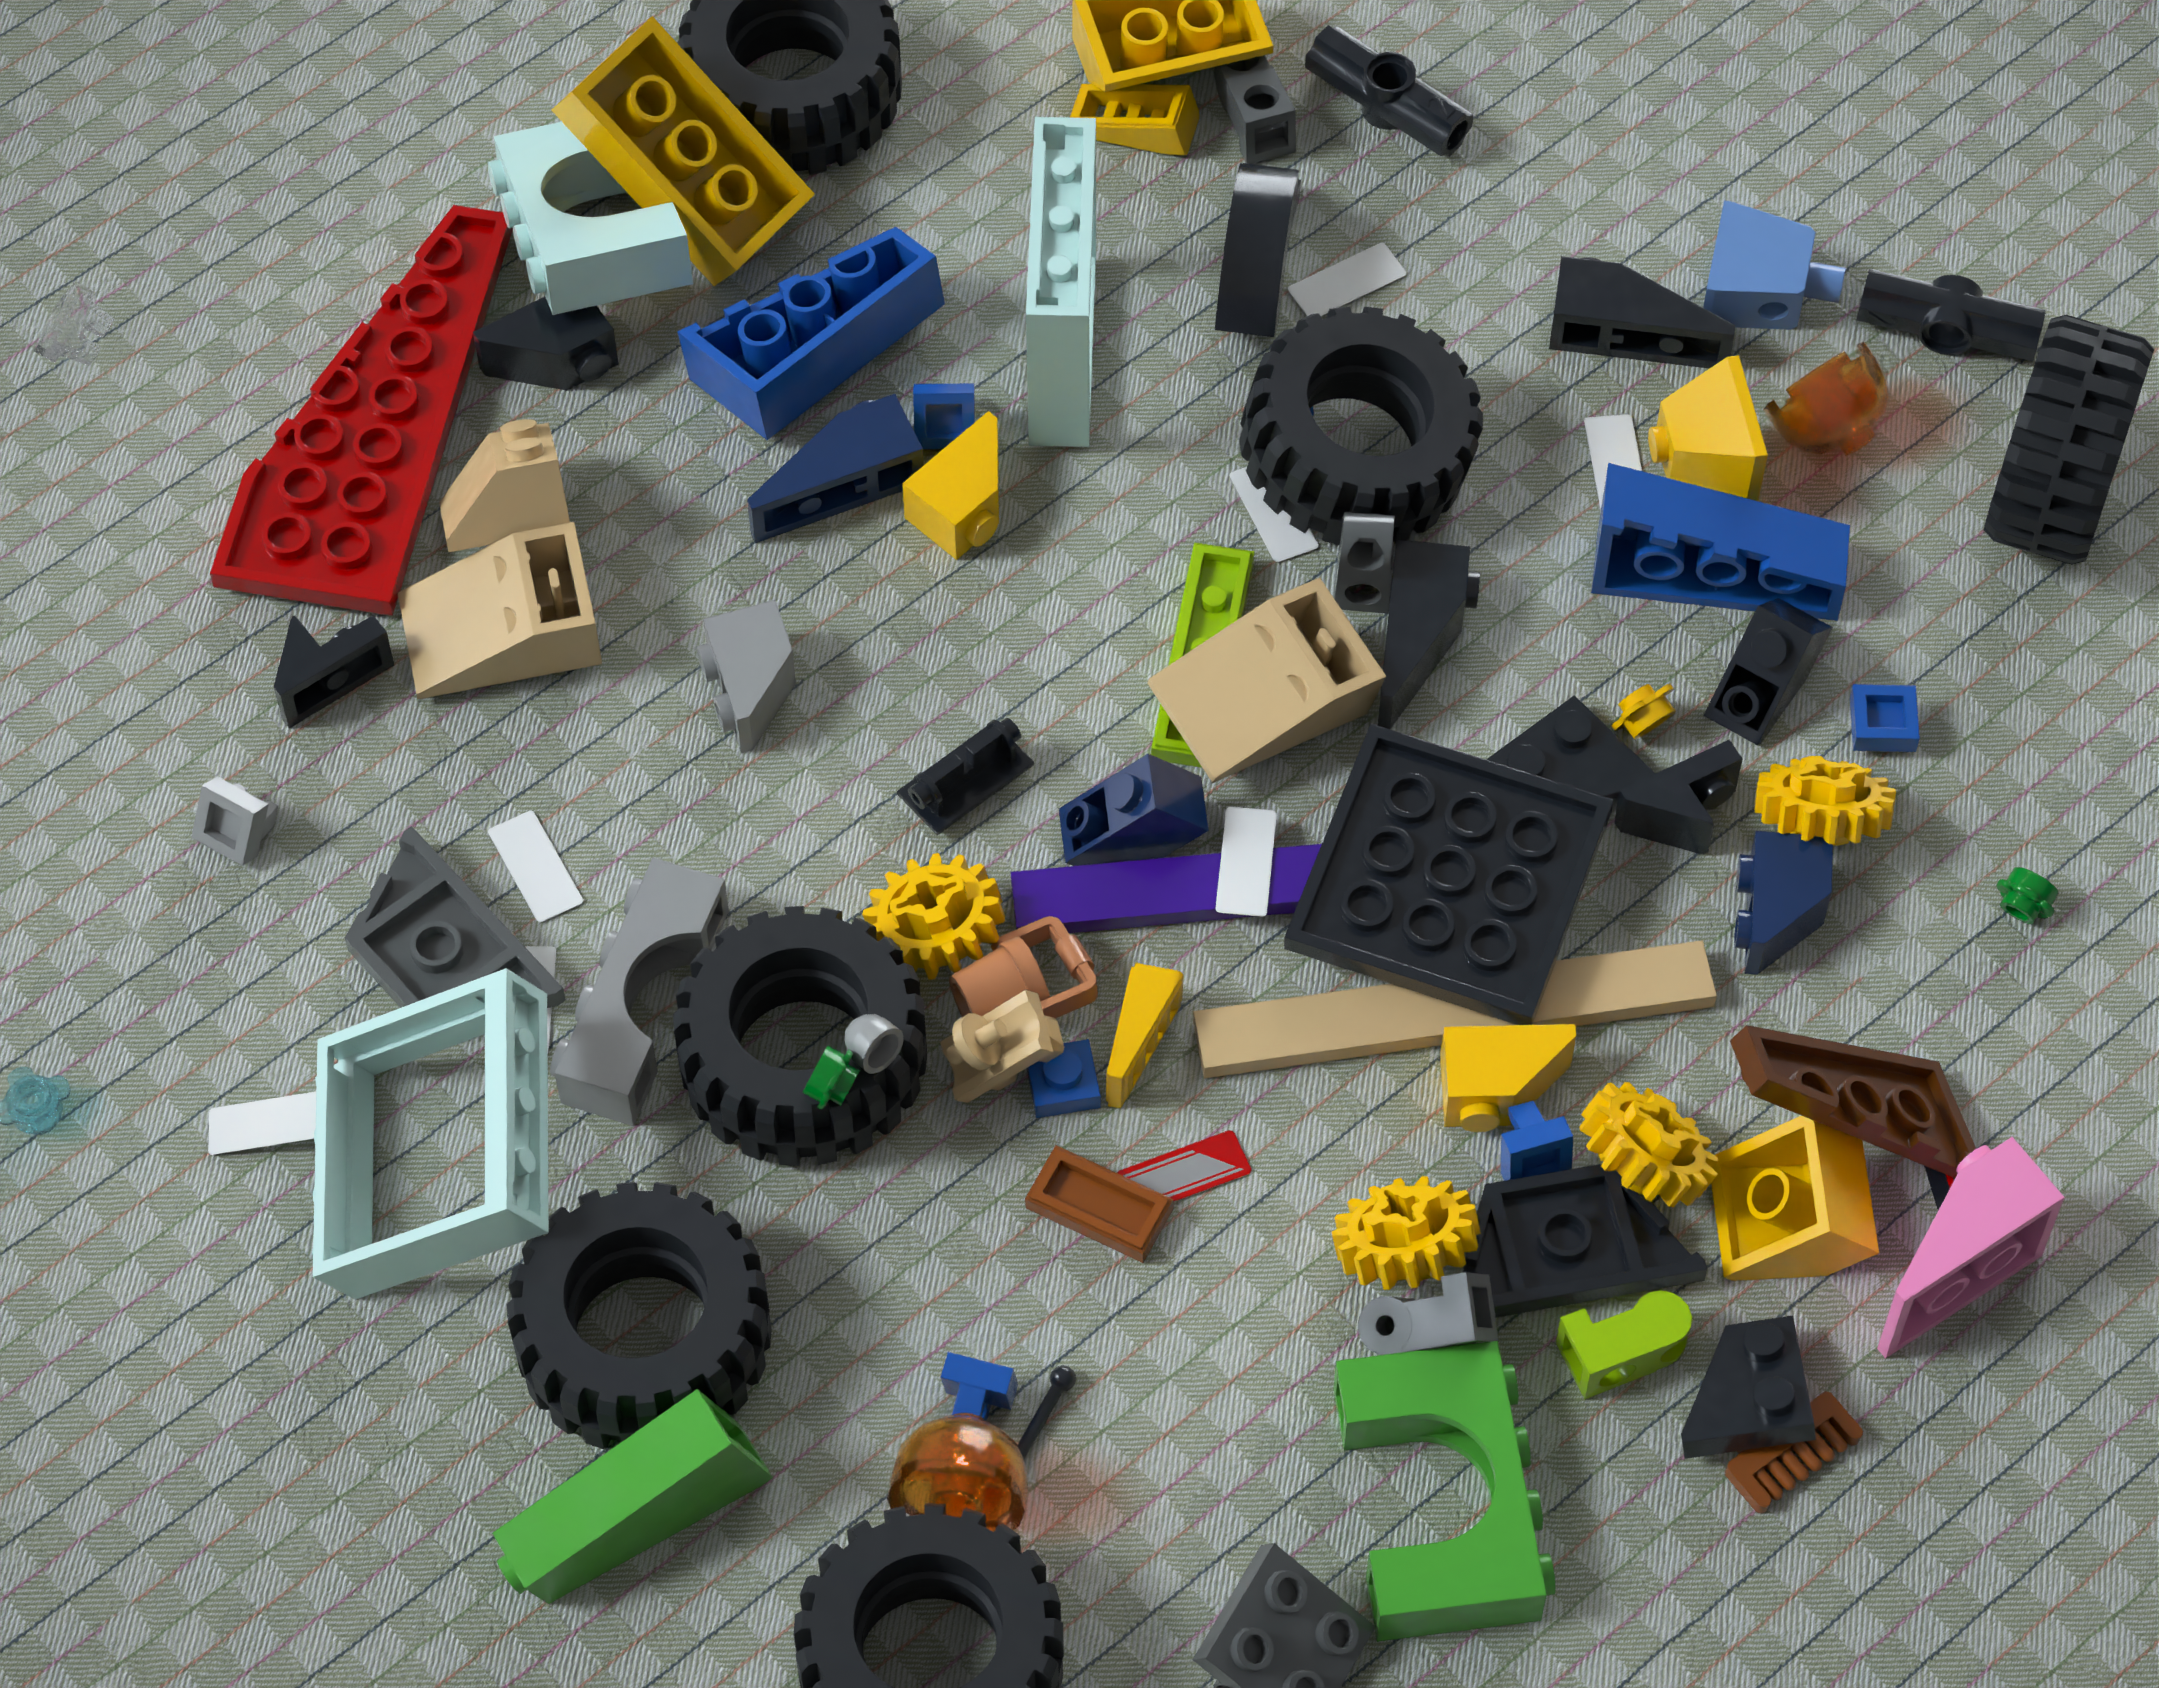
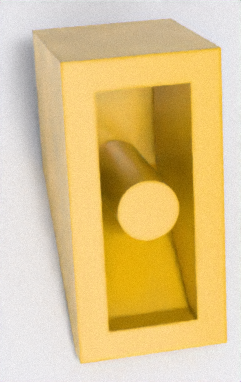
M990 411L985 413L902 483L904 518L956 560L971 547H979L985 544L993 536L999 524L997 417Z
M1575 1024L1444 1027L1440 1053L1444 1127H1462L1471 1132H1486L1498 1126H1510L1512 1123L1508 1116V1107L1529 1101L1535 1102L1571 1067L1576 1040Z

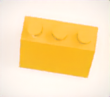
M1072 0V38L1088 82L1104 92L1273 53L1274 46L1256 0Z

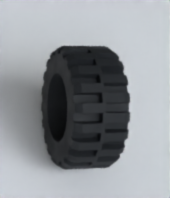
M692 0L689 3L690 10L682 16L678 29V45L794 171L808 170L810 176L826 172V165L835 162L841 167L858 157L857 150L860 147L865 151L870 149L882 137L881 129L885 130L892 124L897 114V102L901 99L902 75L898 23L894 20V10L888 0ZM785 49L811 50L826 55L835 61L822 72L797 80L769 79L745 69L756 59L768 53Z
M1350 307L1329 309L1325 319H1322L1319 313L1311 314L1298 320L1295 330H1284L1273 341L1270 352L1265 353L1262 357L1240 422L1243 428L1239 439L1241 456L1246 461H1249L1246 473L1252 485L1257 490L1263 487L1266 489L1263 501L1276 514L1285 511L1290 515L1291 520L1289 524L1305 534L1309 528L1323 534L1322 541L1340 545L1344 512L1395 516L1394 544H1396V539L1409 540L1413 529L1416 533H1424L1435 525L1440 514L1448 512L1455 502L1479 447L1478 439L1483 430V413L1477 407L1481 396L1476 382L1472 378L1464 379L1468 366L1456 351L1449 354L1444 349L1446 341L1432 329L1425 333L1414 327L1415 319L1403 314H1399L1398 319L1384 316V309L1364 307L1362 313H1352ZM1333 399H1355L1370 403L1387 412L1400 424L1410 441L1411 447L1402 452L1385 456L1353 452L1331 440L1319 428L1309 408Z
M2069 315L2051 318L2027 385L1985 521L1984 531L1994 542L2071 565L2086 561L2154 352V347L2145 337Z
M804 906L785 907V915L770 918L767 911H763L747 917L748 926L739 931L734 925L727 927L715 936L716 949L714 951L707 947L701 949L690 963L692 977L687 976L681 980L676 995L678 1010L673 1014L674 1036L684 1089L688 1090L690 1105L698 1118L704 1121L710 1120L712 1134L725 1144H733L736 1139H739L742 1154L757 1160H764L766 1153L778 1155L779 1165L799 1166L800 1157H817L818 1165L836 1162L838 1151L850 1147L853 1154H858L873 1146L872 1134L877 1130L883 1135L889 1134L901 1122L900 1107L907 1109L913 1106L920 1092L919 1077L926 1072L927 1043L924 999L921 997L920 981L913 966L904 963L903 951L891 938L883 937L880 941H877V931L874 925L861 918H855L852 924L844 922L842 911L825 907L821 908L820 915L805 914ZM794 1002H819L844 1011L853 1019L862 1015L876 1014L886 1018L903 1033V1044L899 1054L884 1070L870 1074L851 1059L849 1065L860 1071L841 1106L828 1100L827 1105L822 1110L817 1108L820 1102L802 1093L815 1068L786 1070L772 1067L751 1056L740 1045V1042L748 1028L762 1015L776 1007Z
M636 1182L616 1184L618 1193L600 1197L599 1191L595 1189L579 1196L580 1207L570 1213L565 1207H560L549 1216V1233L545 1236L541 1235L529 1239L521 1250L524 1264L520 1263L513 1267L508 1286L512 1299L507 1303L508 1325L521 1377L526 1379L530 1396L539 1409L550 1410L552 1422L564 1432L572 1434L581 1427L585 1443L601 1449L608 1448L610 1440L624 1441L696 1389L701 1391L721 1409L730 1415H734L748 1401L746 1384L751 1386L758 1384L766 1367L764 1352L771 1347L772 1328L765 1274L761 1270L760 1256L752 1240L742 1237L741 1224L728 1211H720L714 1217L711 1199L697 1192H690L687 1199L680 1198L677 1195L676 1185L656 1182L654 1183L653 1191H638ZM656 1277L671 1280L688 1288L703 1302L704 1310L698 1323L682 1341L664 1352L647 1357L624 1358L606 1354L586 1343L577 1332L579 1320L588 1305L609 1287L629 1279Z
M925 1503V1514L906 1516L904 1506L884 1511L885 1523L874 1528L864 1519L847 1530L849 1544L847 1547L842 1549L838 1544H831L818 1558L820 1576L815 1574L807 1576L800 1592L802 1611L795 1614L793 1634L800 1688H895L878 1678L866 1665L863 1654L864 1641L874 1625L891 1610L908 1602L933 1598L954 1601L971 1608L981 1615L995 1632L996 1652L992 1660L977 1677L959 1688H1061L1064 1637L1063 1622H1061V1603L1056 1586L1053 1583L1046 1582V1565L1036 1551L1026 1550L1022 1553L1020 1535L1005 1524L998 1525L994 1532L987 1529L986 1514L965 1508L961 1518L946 1515V1504Z

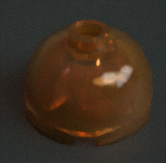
M1866 342L1856 345V359L1851 361L1846 352L1843 351L1788 387L1786 391L1790 398L1785 400L1787 404L1781 409L1774 399L1763 409L1776 430L1790 445L1805 453L1819 455L1841 448L1847 457L1877 437L1871 427L1886 411L1889 389L1886 375Z
M970 1413L948 1415L923 1423L911 1432L901 1444L890 1476L887 1501L891 1509L904 1506L909 1516L925 1514V1503L946 1504V1515L961 1518L963 1510L969 1508L986 1514V1528L993 1532L998 1525H1007L1010 1522L1011 1529L1015 1530L1020 1526L1025 1513L1028 1492L1027 1469L1016 1442L998 1426Z

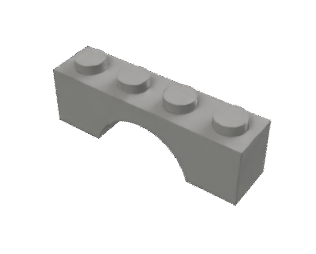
M652 858L643 879L635 878L632 881L624 903L626 917L619 932L612 930L606 937L600 955V967L602 970L594 986L587 984L583 988L575 1011L576 1027L570 1040L565 1038L560 1040L552 1057L550 1074L556 1078L561 1104L634 1126L658 1070L653 1041L639 1030L630 1018L633 1003L640 991L661 973L676 967L690 965L701 949L707 947L712 951L715 944V936L719 934L729 912L725 879Z

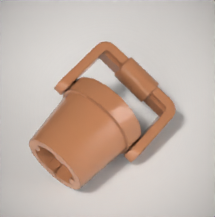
M1053 916L1044 917L1000 936L998 942L991 945L993 952L949 977L951 992L962 1017L968 1013H975L982 1017L1024 990L1038 993L1044 1015L1055 1019L1094 1002L1098 997L1097 979L1093 972L1095 965L1078 937L1074 934H1069L1063 923ZM1050 938L1055 943V950L1072 978L1080 983L1052 997L1049 995L1038 963L1029 947Z

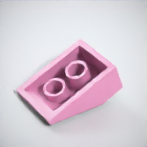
M2013 1137L1992 1150L1987 1145L1977 1148L1958 1165L1956 1169L1958 1174L1895 1292L1877 1347L1885 1359L2042 1257L2064 1196Z

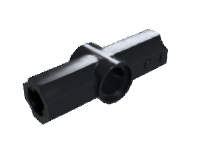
M1329 25L1315 37L1311 49L1306 54L1305 68L1360 103L1364 119L1370 125L1387 130L1398 128L1439 156L1446 154L1450 157L1462 145L1466 134L1472 127L1473 114L1418 79L1413 62L1402 54L1396 52L1378 53L1338 26L1332 28Z
M1869 269L1856 320L1917 334L1925 347L1943 355L1962 354L1970 347L2033 362L2046 310L1985 296L1977 283L1960 275L1940 276L1932 283Z

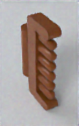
M1823 1392L1810 1402L1816 1440L1807 1442L1825 1462H1831L1835 1458V1453L1817 1431H1820L1832 1447L1840 1453L1845 1452L1848 1445L1855 1446L1859 1443L1863 1435L1862 1428L1832 1393ZM1805 1442L1737 1451L1739 1455L1728 1462L1725 1476L1757 1513H1765L1771 1504V1498L1773 1500H1780L1783 1497V1490L1767 1473L1766 1469L1788 1491L1795 1489L1796 1481L1778 1461L1779 1459L1799 1481H1805L1809 1477L1808 1470L1793 1454L1792 1450L1796 1452L1811 1471L1817 1472L1821 1469L1822 1462Z

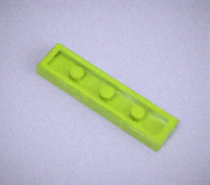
M1194 542L1169 665L1244 616L1254 567L1255 551ZM1160 704L1151 755L1169 763L1202 768Z

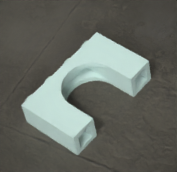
M563 122L494 136L497 160L488 162L492 188L495 196H500L507 227L513 228L520 260H526L532 291L534 294L544 292L552 315L693 284L687 234L673 202L601 217H582L564 213L569 208L580 203L625 193L626 191Z

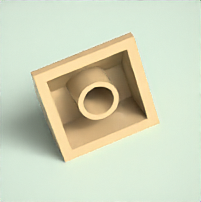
M531 419L515 420L502 425L500 432L489 433L439 502L448 552L491 545L512 533L570 523L559 461L549 422L537 424L535 420Z

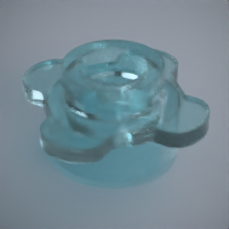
M29 1067L14 1069L7 1078L10 1087L4 1100L0 1101V1124L4 1126L14 1124L17 1129L27 1134L49 1133L56 1127L62 1116V1101L70 1095L71 1088L67 1079L61 1075H55L50 1078L36 1075ZM29 1097H38L37 1102L33 1104L26 1103Z

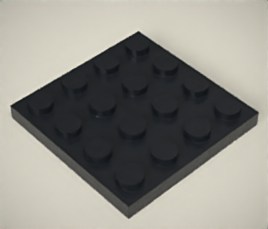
M1370 723L1285 934L1284 949L1516 1025H1532L1611 816L1613 799Z

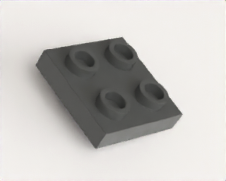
M1275 1543L1265 1544L1259 1547L1192 1660L1217 1679L1213 1688H1341L1376 1626Z

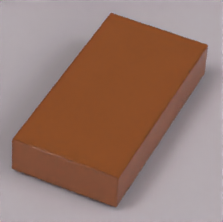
M1055 1145L1025 1198L1026 1209L1141 1263H1144L1174 1209L1173 1199Z

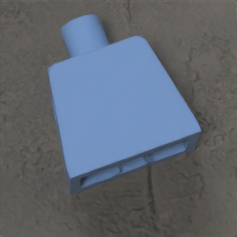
M1724 200L1703 308L1734 324L1735 328L1791 330L1798 326L1803 297L1839 303L1846 268L1810 262L1816 233L1811 226Z

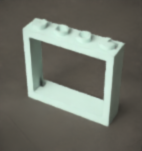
M1035 117L1026 301L1029 446L1089 447L1096 275V118Z
M505 968L318 1039L317 1076L315 1077L317 1090L316 1128L314 1131V1236L311 1254L313 1255L314 1278L356 1300L549 1233L547 993ZM485 1034V1204L372 1244L374 1075ZM334 1058L338 1060L337 1064H334Z

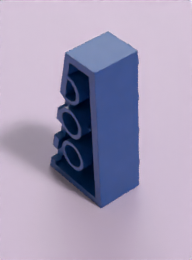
M894 227L829 258V268L819 273L802 277L796 274L779 282V292L752 305H749L744 299L723 309L725 318L701 329L696 322L677 331L689 379L766 440L770 439L945 305L937 258L933 253L898 227Z
M1608 463L1597 532L1591 593L1746 611H1756L1758 605L1780 598L1817 619L1838 621L1846 589L1850 525Z

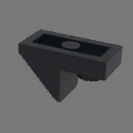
M295 615L292 616L274 683L282 720L289 729L394 666L387 631L374 615L357 625L341 629L329 642L322 646H319Z
M1727 740L1621 789L1614 820L1615 825L1621 833L1698 854L1708 853L1714 822L1706 810L1720 806L1736 792L1743 758L1732 742Z

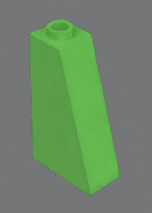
M696 1389L494 1531L492 1534L505 1554L497 1559V1563L507 1581L519 1594L527 1590L550 1604L763 1486L773 1476L740 1423Z

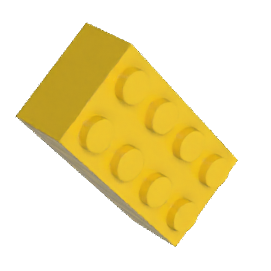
M653 16L631 34L551 109L641 208L673 202L687 234L690 261L713 286H716L736 272L815 195Z

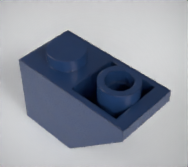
M1149 753L1059 808L1065 863L1072 866L1164 858L1209 831L1201 776Z
M1756 831L1751 854L1739 855L1736 892L1747 893V910H1737L1734 948L1745 949V974L1758 975L1824 924L1832 894L1833 844H1828L1823 837L1814 836L1809 841L1801 840V834Z

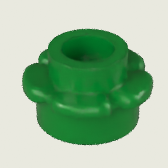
M2014 867L2007 880L2000 879L1997 882L1996 887L2003 897L2000 906L2015 919L2027 924H2033L2037 917L2047 919L2055 913L2052 905L2059 892L2052 883L2039 874L2022 867Z
M827 1045L802 1092L820 1102L817 1108L824 1109L828 1100L841 1106L860 1071L849 1065L853 1056V1052L848 1049L846 1054H843Z

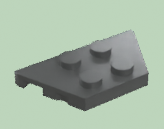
M412 826L406 829L399 839L400 851L387 874L380 873L370 891L368 906L358 913L345 936L347 949L400 1008L505 968L547 993V1008L563 1003L566 1000L564 989L421 835Z

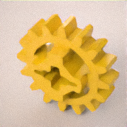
M1808 756L1801 758V761L1790 759V767L1774 763L1770 766V772L1759 773L1754 811L1755 813L1762 814L1761 822L1763 824H1778L1779 833L1801 834V840L1809 841L1814 836L1823 837L1828 844H1833V846L1848 844L1849 841L1861 843L1862 834L1877 839L1881 836V829H1891L1896 789L1888 788L1889 780L1886 777L1871 778L1872 769L1862 768L1856 763L1849 764L1846 761L1839 763L1827 761L1822 756Z
M935 853L932 854L929 865L920 867L914 859H910L907 861L908 873L900 876L889 871L885 874L888 884L886 890L871 889L869 896L873 907L864 909L862 915L866 922L876 927L877 941H880L883 937L891 938L903 951L904 963L912 965L915 972L918 968H924L928 980L936 978L939 967L948 965L949 969L956 973L961 970L960 960L966 956L976 961L984 957L980 944L982 942L997 943L999 935L995 925L1005 922V914L1001 906L1003 901L995 878H988L985 866L981 863L968 868L964 855L958 854L949 865L942 863L940 854Z
M1611 1082L1607 1083L1602 1091L1599 1090L1581 1114L1585 1120L1579 1126L1580 1131L1592 1137L1586 1144V1147L1589 1151L1598 1153L1600 1160L1603 1161L1601 1167L1605 1171L1616 1170L1622 1176V1186L1643 1194L1648 1201L1652 1202L1658 1194L1669 1207H1675L1679 1200L1685 1205L1690 1206L1697 1197L1700 1198L1718 1174L1713 1169L1719 1162L1718 1157L1706 1151L1712 1142L1708 1137L1700 1135L1698 1128L1695 1127L1697 1122L1693 1118H1682L1676 1112V1104L1673 1101L1654 1094L1652 1089L1646 1088L1642 1094H1639L1630 1082H1624L1620 1088Z
M1422 1176L1414 1186H1405V1182L1398 1178L1394 1179L1393 1184L1382 1188L1376 1186L1369 1187V1199L1364 1201L1351 1198L1347 1202L1350 1213L1336 1214L1334 1218L1337 1230L1332 1231V1237L1338 1261L1342 1263L1343 1272L1346 1276L1357 1273L1359 1283L1364 1286L1379 1278L1382 1281L1384 1290H1391L1398 1280H1407L1411 1289L1417 1288L1420 1281L1431 1277L1440 1281L1441 1277L1444 1276L1443 1267L1447 1265L1463 1267L1466 1264L1464 1252L1477 1251L1478 1242L1476 1235L1481 1234L1475 1204H1471L1469 1193L1466 1190L1454 1193L1453 1184L1448 1180L1438 1184L1436 1187H1430L1427 1176Z

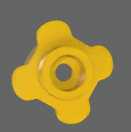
M1671 683L1663 686L1656 692L1650 684H1646L1624 698L1618 704L1623 713L1611 725L1614 731L1625 726L1633 739L1636 740L1673 716L1676 711L1666 695L1674 690Z

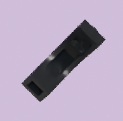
M1240 163L1227 225L1215 330L1267 337L1275 336L1280 318L1291 227L1299 204L1301 180L1298 179L1299 170Z

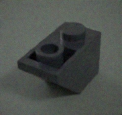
M1780 598L1758 605L1703 716L1756 745L1761 744L1805 683L1833 627Z

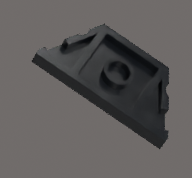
M1602 1164L1485 1184L1477 1212L1481 1234L1476 1235L1478 1249L1477 1251L1466 1253V1264L1463 1267L1462 1273H1478L1490 1276L1495 1318L1702 1282L1705 1281L1708 1269L1705 1260L1698 1252L1691 1255L1668 1230L1670 1222L1653 1203L1645 1201L1637 1192L1622 1186V1176L1616 1170L1605 1171L1601 1167Z

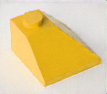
M1739 355L1730 356L1660 402L1657 426L1650 427L1648 431L1649 450L1654 463L1662 462L1666 478L1759 501L1768 454Z

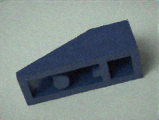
M896 394L878 400L862 401L851 409L838 413L747 499L750 531L755 543L903 491L902 483L924 466L923 448Z

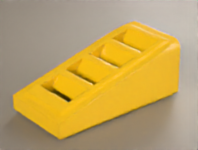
M1081 84L1070 118H1096L1097 141L1168 155L1188 154L1200 117L1190 85L1137 84L1107 92L1092 84ZM1099 105L1106 106L1103 117H1095ZM1122 110L1127 111L1126 117H1120Z
M1135 963L1134 967L1131 966L1106 1074V1101L1109 1107L1122 1108L1181 1007L1184 975L1180 971Z

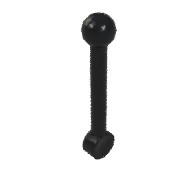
M1061 1365L1052 1370L1049 1377L1051 1387L1011 1457L1000 1461L996 1465L994 1470L995 1481L1001 1488L1013 1489L1020 1484L1022 1479L1021 1464L1061 1394L1069 1391L1075 1385L1076 1374L1069 1366Z

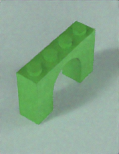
M1498 1341L1336 1361L1333 1391L1344 1451L1410 1442H1430L1443 1445L1463 1455L1477 1468L1487 1485L1491 1504L1484 1517L1472 1529L1456 1538L1435 1543L1369 1551L1366 1582L1373 1622L1376 1626L1377 1642L1541 1621L1546 1596L1555 1595V1574L1550 1554H1539L1534 1531L1543 1530L1541 1501L1537 1489L1526 1490L1522 1468L1530 1467L1531 1465L1529 1439L1525 1426L1514 1427L1510 1405H1518L1517 1377L1513 1364L1502 1365Z

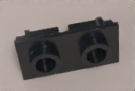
M1005 718L1001 722L993 719L985 728L923 773L920 772L914 776L912 781L897 791V795L938 836L1034 766V761L1015 743L1022 737L1017 725L1009 718Z

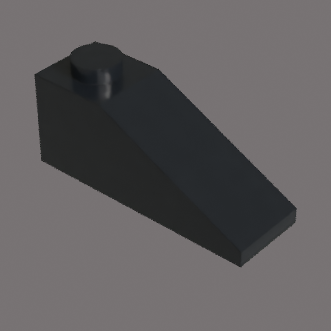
M1561 256L1549 349L1708 369L1726 357L1731 356L1735 335L1734 324L1622 263L1601 261L1592 257L1574 258Z
M1396 539L1383 672L1386 678L1381 686L1378 726L1387 729L1393 727L1461 634L1464 609H1477L1480 572L1468 571L1470 546Z

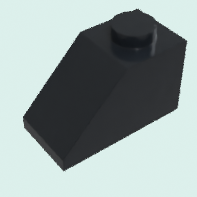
M544 296L473 332L479 368L488 377L567 391L585 381L596 380L609 369L619 365L614 329L597 305L552 315Z

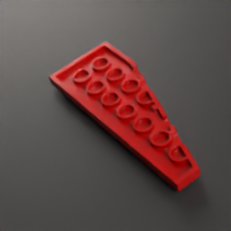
M458 205L451 207L415 253L416 263L398 285L394 283L390 285L380 298L382 306L368 324L362 322L311 386V397L293 420L286 418L275 432L276 442L262 460L255 458L243 473L210 571L214 588L393 616L398 600V592H400L475 353L476 347L473 332L483 327L513 228L507 227L503 212Z

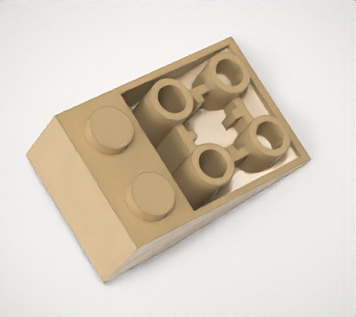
M574 522L512 533L398 592L417 699L602 664L597 628Z
M1319 577L1268 599L1150 677L1147 684L1211 782L1214 783L1366 715L1386 675Z

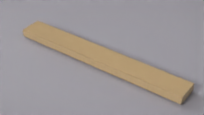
M1703 940L1557 960L1532 1025L1575 1024V1026H1583L1715 1007L1717 995ZM1393 984L1193 1011V1025L1204 1079L1442 1045L1444 1027L1516 1025Z

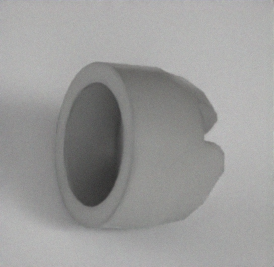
M868 1014L854 1019L845 1030L844 1041L847 1051L850 1049L853 1052L851 1059L867 1073L874 1074L884 1070L897 1057L903 1044V1033L886 1018L876 1014Z

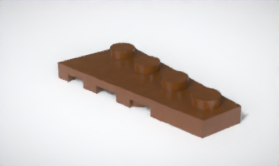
M1748 1025L1730 1040L1741 1068L1742 1078L1752 1096L1953 1178H1956L1958 1174L1956 1169L1960 1162L1976 1150L1939 1061Z

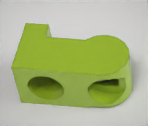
M1653 1291L1641 1297L1633 1309L1596 1323H1592L1585 1308L1560 1317L1556 1345L1585 1400L1654 1373L1679 1360L1686 1349L1692 1315L1689 1306L1681 1297L1672 1292Z

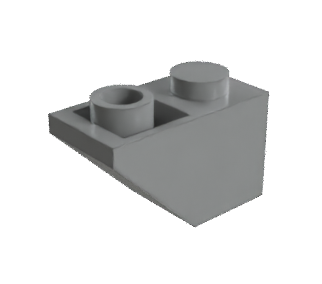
M776 600L703 619L706 644L696 646L705 681L717 680L721 692L720 695L713 696L721 730L723 733L734 731L741 753L755 748L796 684L793 649Z

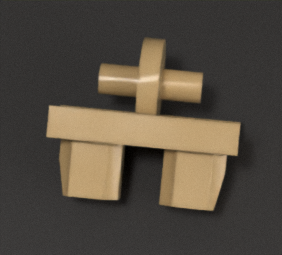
M1024 990L982 1017L975 1013H968L954 1023L952 1035L940 1041L942 1052L950 1062L954 1074V1085L952 1088L954 1099L965 1103L971 1102L991 1089L1000 1091L1015 1082L1019 1072L1038 1061L1047 1063L1064 1051L1058 1021L1055 1018L1045 1016L1038 993Z

